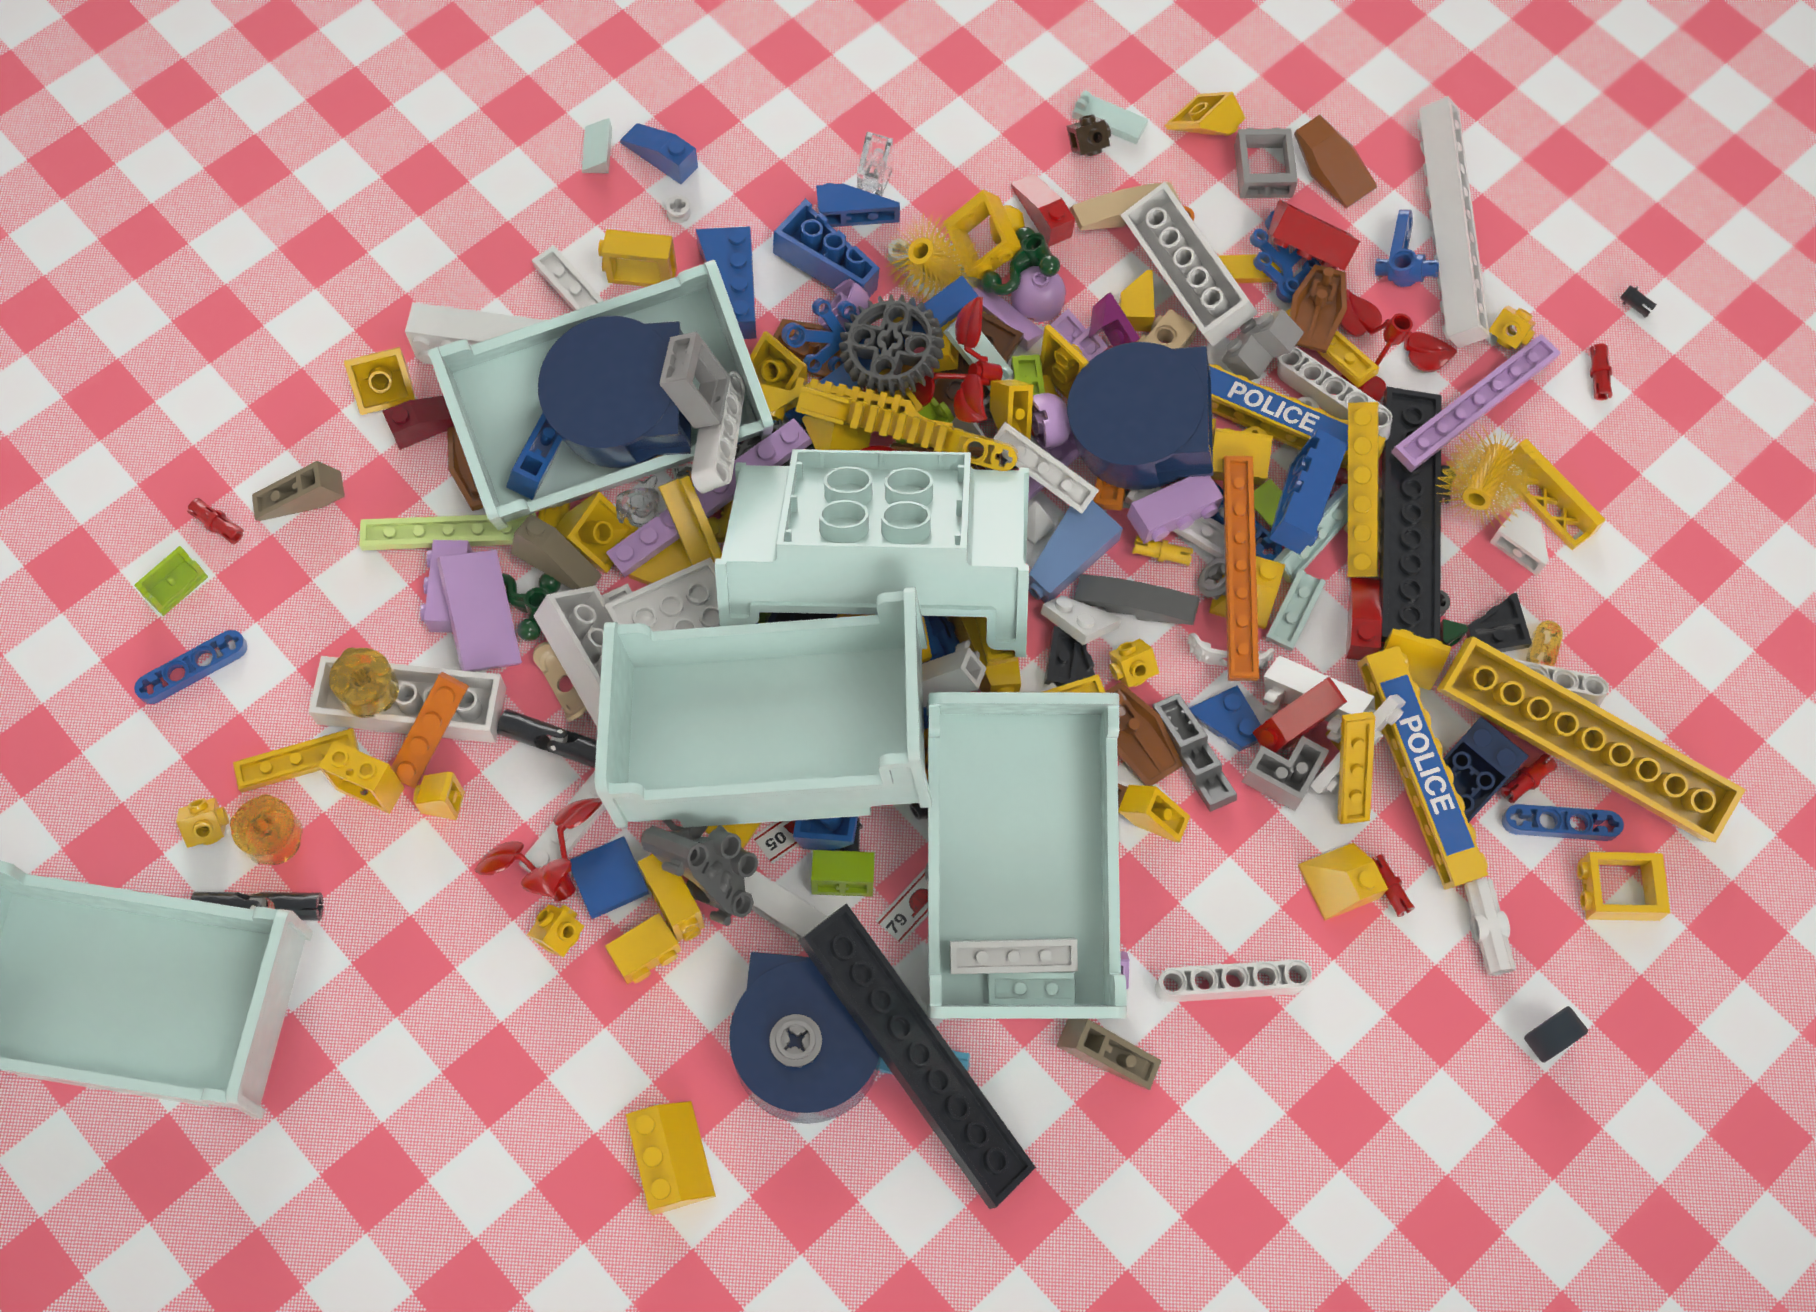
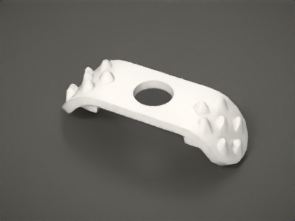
M1194 632L1188 635L1190 653H1193L1198 662L1227 667V661L1222 659L1227 658V651L1211 648V643L1201 641ZM1273 648L1268 649L1265 653L1259 652V669L1267 667L1268 661L1273 660L1275 653Z

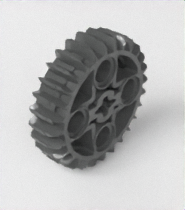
M891 293L888 301H883L880 295L876 304H873L868 299V308L863 309L861 306H858L860 314L858 316L850 314L852 323H844L846 332L840 333L841 340L843 341L839 343V348L842 352L840 358L844 364L845 371L849 373L853 382L857 381L861 389L866 386L867 389L874 391L877 389L879 395L881 391H889L891 397H894L895 391L900 390L901 394L905 396L906 388L908 387L913 392H916L915 384L919 382L925 386L924 377L933 378L934 374L931 368L939 369L938 359H943V351L941 349L945 348V344L942 339L943 332L941 327H939L938 319L934 318L931 309L926 310L923 302L916 306V301L912 297L906 303L903 294H901L898 301H894ZM898 317H903V318H904L901 322H898V323H894V322H893V320H894L895 318H898ZM882 319L880 327L871 325L877 320ZM913 321H917L923 327L926 334L911 332ZM863 339H870L866 344H859ZM916 348H925L923 352L914 353V350ZM858 357L872 360L870 371H867L861 365ZM903 365L914 366L912 369L901 374ZM884 369H891L886 375L879 374Z

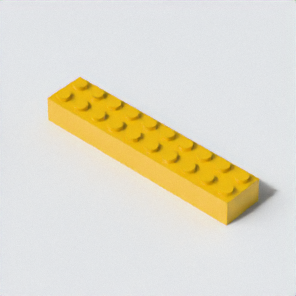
M1475 637L1465 639L1436 690L1702 841L1716 843L1746 790Z

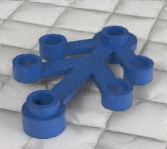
M1275 210L1265 219V226L1268 230ZM1256 229L1250 236V242L1262 252H1259L1254 258L1253 264L1256 269L1263 271L1277 284V297L1284 303H1292V296L1313 266L1315 264L1320 265V263L1314 258L1307 260L1302 265V271L1293 277L1292 267L1302 258V256L1296 253L1298 248L1291 254L1289 246L1286 249L1277 245L1276 250L1268 242L1269 236L1267 232L1263 229ZM1272 261L1280 267L1281 273L1271 265Z
M818 298L812 304V311L823 318L831 331L809 330L792 322L783 328L782 339L786 344L794 348L802 346L806 341L828 343L816 355L808 354L804 358L803 363L807 365L808 371L816 373L821 369L822 364L830 358L828 369L833 372L838 361H840V366L843 364L839 356L833 355L840 350L839 343L843 342L840 333L846 331L832 312L831 304L822 298ZM849 301L839 303L837 307L839 316L847 319L850 323H852L850 314L858 316L856 306ZM824 303V310L819 312V306ZM849 306V312L844 314V309ZM794 329V336L789 338L790 332ZM866 339L861 340L859 344H865ZM815 359V365L810 368V362Z

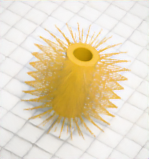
M924 212L923 226L920 233L921 238L919 237L918 230L916 238L913 234L910 235V237L914 238L913 242L905 236L911 244L901 238L906 243L905 245L909 247L901 246V248L895 249L906 250L905 252L908 253L898 252L902 254H890L893 256L908 255L906 258H892L900 259L894 260L896 262H892L893 264L902 260L907 262H901L905 263L901 264L902 266L895 265L898 267H895L894 271L891 270V274L905 265L910 266L909 268L901 269L904 271H901L900 275L897 274L896 281L903 273L910 272L907 277L903 276L905 279L903 278L898 286L903 287L905 281L914 275L913 281L911 283L908 282L909 285H905V289H909L906 290L908 293L909 291L910 293L913 292L909 296L915 294V300L921 299L920 296H922L924 289L929 287V291L923 300H927V297L929 298V293L935 287L934 295L932 296L934 297L939 287L940 291H942V288H946L958 279L959 276L964 277L966 274L963 273L976 270L968 269L962 271L960 269H966L962 267H976L970 266V264L976 265L973 263H977L976 261L964 262L969 261L968 259H971V257L975 258L973 255L975 256L976 252L971 256L965 255V253L968 254L967 251H972L973 245H971L964 253H959L962 248L966 249L964 246L966 247L968 241L964 240L963 242L961 240L964 234L958 236L959 230L952 231L955 226L947 227V231L945 228L946 234H944L943 230V236L939 238L946 224L942 223V227L940 225L941 230H939L938 226V233L936 230L935 236L936 226H934L933 221V232L931 225V235L928 237L931 224L928 217V230L925 237L923 233V226L925 228ZM938 217L939 220L937 219L938 222L935 221L936 226L941 219L940 217ZM950 232L951 238L949 237V240L944 242L946 235ZM955 237L957 241H955V244L949 246L950 241ZM963 255L969 256L964 260H959ZM919 279L918 285L912 287L913 282ZM924 283L922 291L918 293L916 289H919V285Z
M1476 432L1483 447H1479L1475 443L1473 444L1475 449L1469 448L1467 446L1469 443L1466 444L1464 441L1463 444L1466 446L1464 449L1469 452L1461 453L1459 450L1461 445H1455V448L1460 453H1457V456L1454 453L1453 458L1455 461H1453L1452 465L1456 463L1455 465L1460 467H1458L1459 469H1448L1449 471L1446 475L1453 473L1457 476L1438 477L1442 481L1448 478L1446 481L1454 480L1456 483L1450 484L1452 486L1448 488L1458 489L1459 491L1452 490L1455 492L1436 494L1461 496L1445 501L1464 500L1460 504L1466 503L1468 507H1471L1469 512L1473 508L1475 517L1476 510H1480L1481 516V510H1484L1485 516L1487 514L1489 520L1490 517L1487 509L1489 511L1491 509L1496 515V519L1502 524L1493 506L1504 514L1503 506L1509 507L1511 509L1509 512L1512 511L1514 514L1515 512L1512 508L1515 506L1510 507V504L1507 503L1508 501H1514L1517 505L1515 509L1518 508L1520 510L1518 502H1523V495L1521 493L1524 494L1525 490L1526 494L1530 493L1525 485H1534L1532 480L1530 483L1528 477H1537L1538 475L1535 474L1534 476V473L1532 474L1531 472L1525 476L1527 473L1518 470L1539 469V467L1533 466L1530 468L1532 465L1520 467L1518 466L1520 464H1516L1536 459L1513 460L1514 458L1526 459L1516 458V456L1527 453L1513 454L1512 452L1515 450H1510L1513 445L1509 448L1506 447L1510 437L1505 445H1502L1503 441H1501V438L1500 444H1498V439L1496 444V433L1494 436L1495 444H1492L1489 436H1487L1489 441L1487 447L1485 445L1486 441ZM1466 433L1467 436L1471 439V441L1475 443L1476 441L1473 440L1468 433ZM1457 457H1458V458L1462 457V458H1464V459H1462V460L1459 461V460H1457L1456 458H1457ZM1519 477H1527L1528 479L1525 482H1523L1524 480L1519 479ZM1436 485V486H1439V487L1443 486L1442 488H1445V487H1447V486H1449V485ZM1512 494H1513V495H1515V494L1518 495V494H1519L1520 497H1519L1518 499H1516L1517 497L1512 496Z

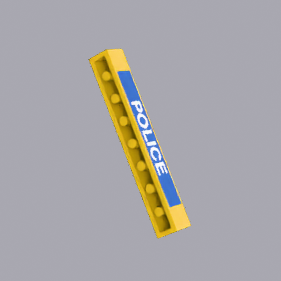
M1209 363L1211 370L1212 413L1247 428L1253 426L1260 427L1265 430L1267 435H1272L1273 439L1298 450L1304 447L1317 428L1348 444V420L1329 415L1323 409L1301 403L1297 398L1287 397L1275 392L1271 387L1261 386L1250 381L1245 376L1235 375L1224 370L1219 365ZM1380 435L1378 459L1382 454L1386 438ZM1348 446L1346 448L1344 457L1340 465V468L1343 467L1347 469V471Z
M1399 646L1365 656L1357 662L1368 693L1375 697V710L1390 695L1398 694L1406 702L1401 708L1404 712L1393 725L1387 724L1383 728V732L1444 890L1488 876L1487 860L1476 844L1475 829L1467 821L1464 813V801L1457 794L1453 785V773L1449 766H1446L1442 757L1443 749L1441 742L1433 734L1431 717L1429 712L1423 708L1419 698L1420 689L1418 684L1412 680L1408 670L1409 661L1407 656L1401 652Z

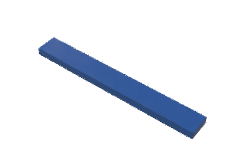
M960 276L925 302L924 305L926 310L931 309L934 318L938 319L939 327H943L949 321L956 318L966 304L979 296L966 279ZM913 321L911 332L926 334L923 327L917 321ZM858 357L861 365L867 371H870L872 360ZM844 364L820 381L822 384H825V381L832 382L837 387L839 383L844 384L849 389H852L853 386L859 387L857 381L853 382L849 373L845 371ZM796 407L785 413L789 421L794 418L799 425L803 422L802 418L806 415L796 412Z

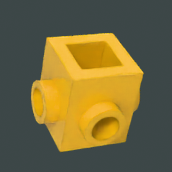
M1508 305L1500 312L1490 327L1489 332L1498 337L1496 341L1503 347L1517 349L1522 344L1526 346L1536 333L1532 330L1536 322L1531 320L1533 315L1522 308L1516 310ZM1512 325L1517 328V332L1512 329Z
M1140 638L1133 642L1122 643L1117 649L1109 652L1112 662L1109 664V669L1113 678L1116 681L1120 680L1128 688L1141 685L1146 679L1160 673L1153 648Z
M202 798L192 801L188 806L179 808L176 823L186 847L190 848L200 844L211 845L223 838L226 825L229 824V818L224 807L219 808L216 798L208 800Z
M548 904L537 915L535 924L527 936L546 951L564 958L570 947L578 941L580 933L585 926L575 919L578 914L566 905L562 904L559 908Z

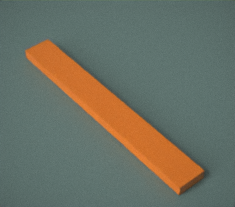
M1224 456L1223 499L1228 681H1258L1259 650L1253 456Z

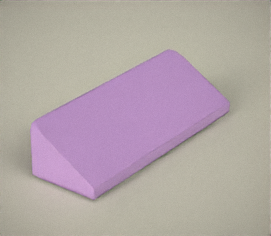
M981 285L973 288L979 297H983V312L1024 333V338L1019 346L1026 352L1043 337L1044 331L999 295L984 291Z

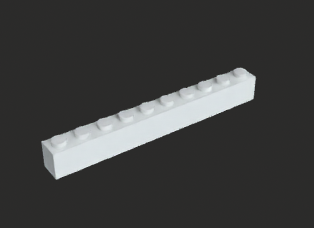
M1447 96L1419 108L1420 120L1417 121L1423 138V141L1420 142V147L1425 156L1423 171L1428 179L1426 194L1431 203L1428 213L1434 227L1431 237L1437 254L1434 255V260H1439L1440 277L1437 278V284L1442 292L1443 299L1440 301V308L1445 316L1443 332L1447 340H1451L1460 348L1490 337L1460 109Z

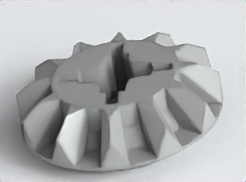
M1225 556L1209 562L1200 573L1198 588L1206 598L1212 597L1217 600L1221 594L1226 595L1225 577L1222 578V575L1225 576Z
M800 1014L788 1015L774 1025L770 1033V1048L774 1057L785 1066L800 1068L813 1062L820 1052L822 1045L821 1031L818 1025L807 1016ZM788 1030L796 1037L801 1034L804 1035L802 1039L804 1052L796 1046L785 1050L790 1043Z

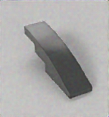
M1080 574L1074 596L1076 601L1090 606L1104 607L1109 613L1135 615L1137 620L1186 625H1194L1200 600L1198 596L1170 588L1087 574Z
M1175 694L1152 704V708L1162 718L1186 774L1208 810L1211 812L1237 801L1236 791L1222 772V763L1208 744V735L1180 694Z

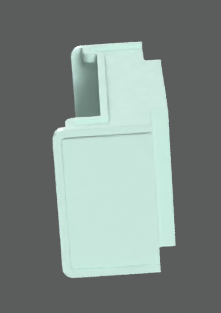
M715 260L684 270L677 277L470 345L468 340L464 339L428 350L486 515L498 530L507 528V522L550 507L563 506L564 504L589 497L596 491L601 493L694 460L696 444L691 446V454L663 455L631 467L608 468L592 464L579 457L563 440L533 500L506 488L512 468L543 413L538 397V378L542 363L550 348L565 332L589 319L602 316H623L638 320L644 324L680 321V329L683 334L697 332L727 373L733 370L738 372L744 381V399H749L756 421L739 428L738 442L760 435L762 440L772 434L774 427L773 419ZM694 376L693 384L699 390L700 383Z
M792 449L790 466L746 465V462H736V489L721 559H715L720 626L756 624L759 620L760 612L878 615L876 598L879 594L904 591V588L916 587L922 616L986 617L987 645L994 650H1014L1015 657H1026L1029 565H1026L1029 468L1008 471L976 470L971 467V452Z
M916 587L904 588V591L879 594L876 598L878 615L652 631L648 625L641 623L618 624V622H606L603 629L595 788L617 828L628 827V822L676 819L681 822L683 828L869 816L871 815L872 806L919 803L920 808L932 807V798L925 773L922 649H927V639Z
M1073 692L929 693L927 700V715H929L928 786L932 798V807L928 808V984L930 985V1005H927V1016L937 1019L1127 1018L1126 976L1121 974L1117 755L1119 694ZM1077 939L1078 971L1068 972L1075 973V1005H989L988 973H950V941Z
M0 860V1071L14 1073L20 1077L205 1107L216 1105L234 1108L250 1117L263 1119L265 1109L260 1105L305 940L311 941L313 931L291 910L255 907L253 910L26 874L14 864Z

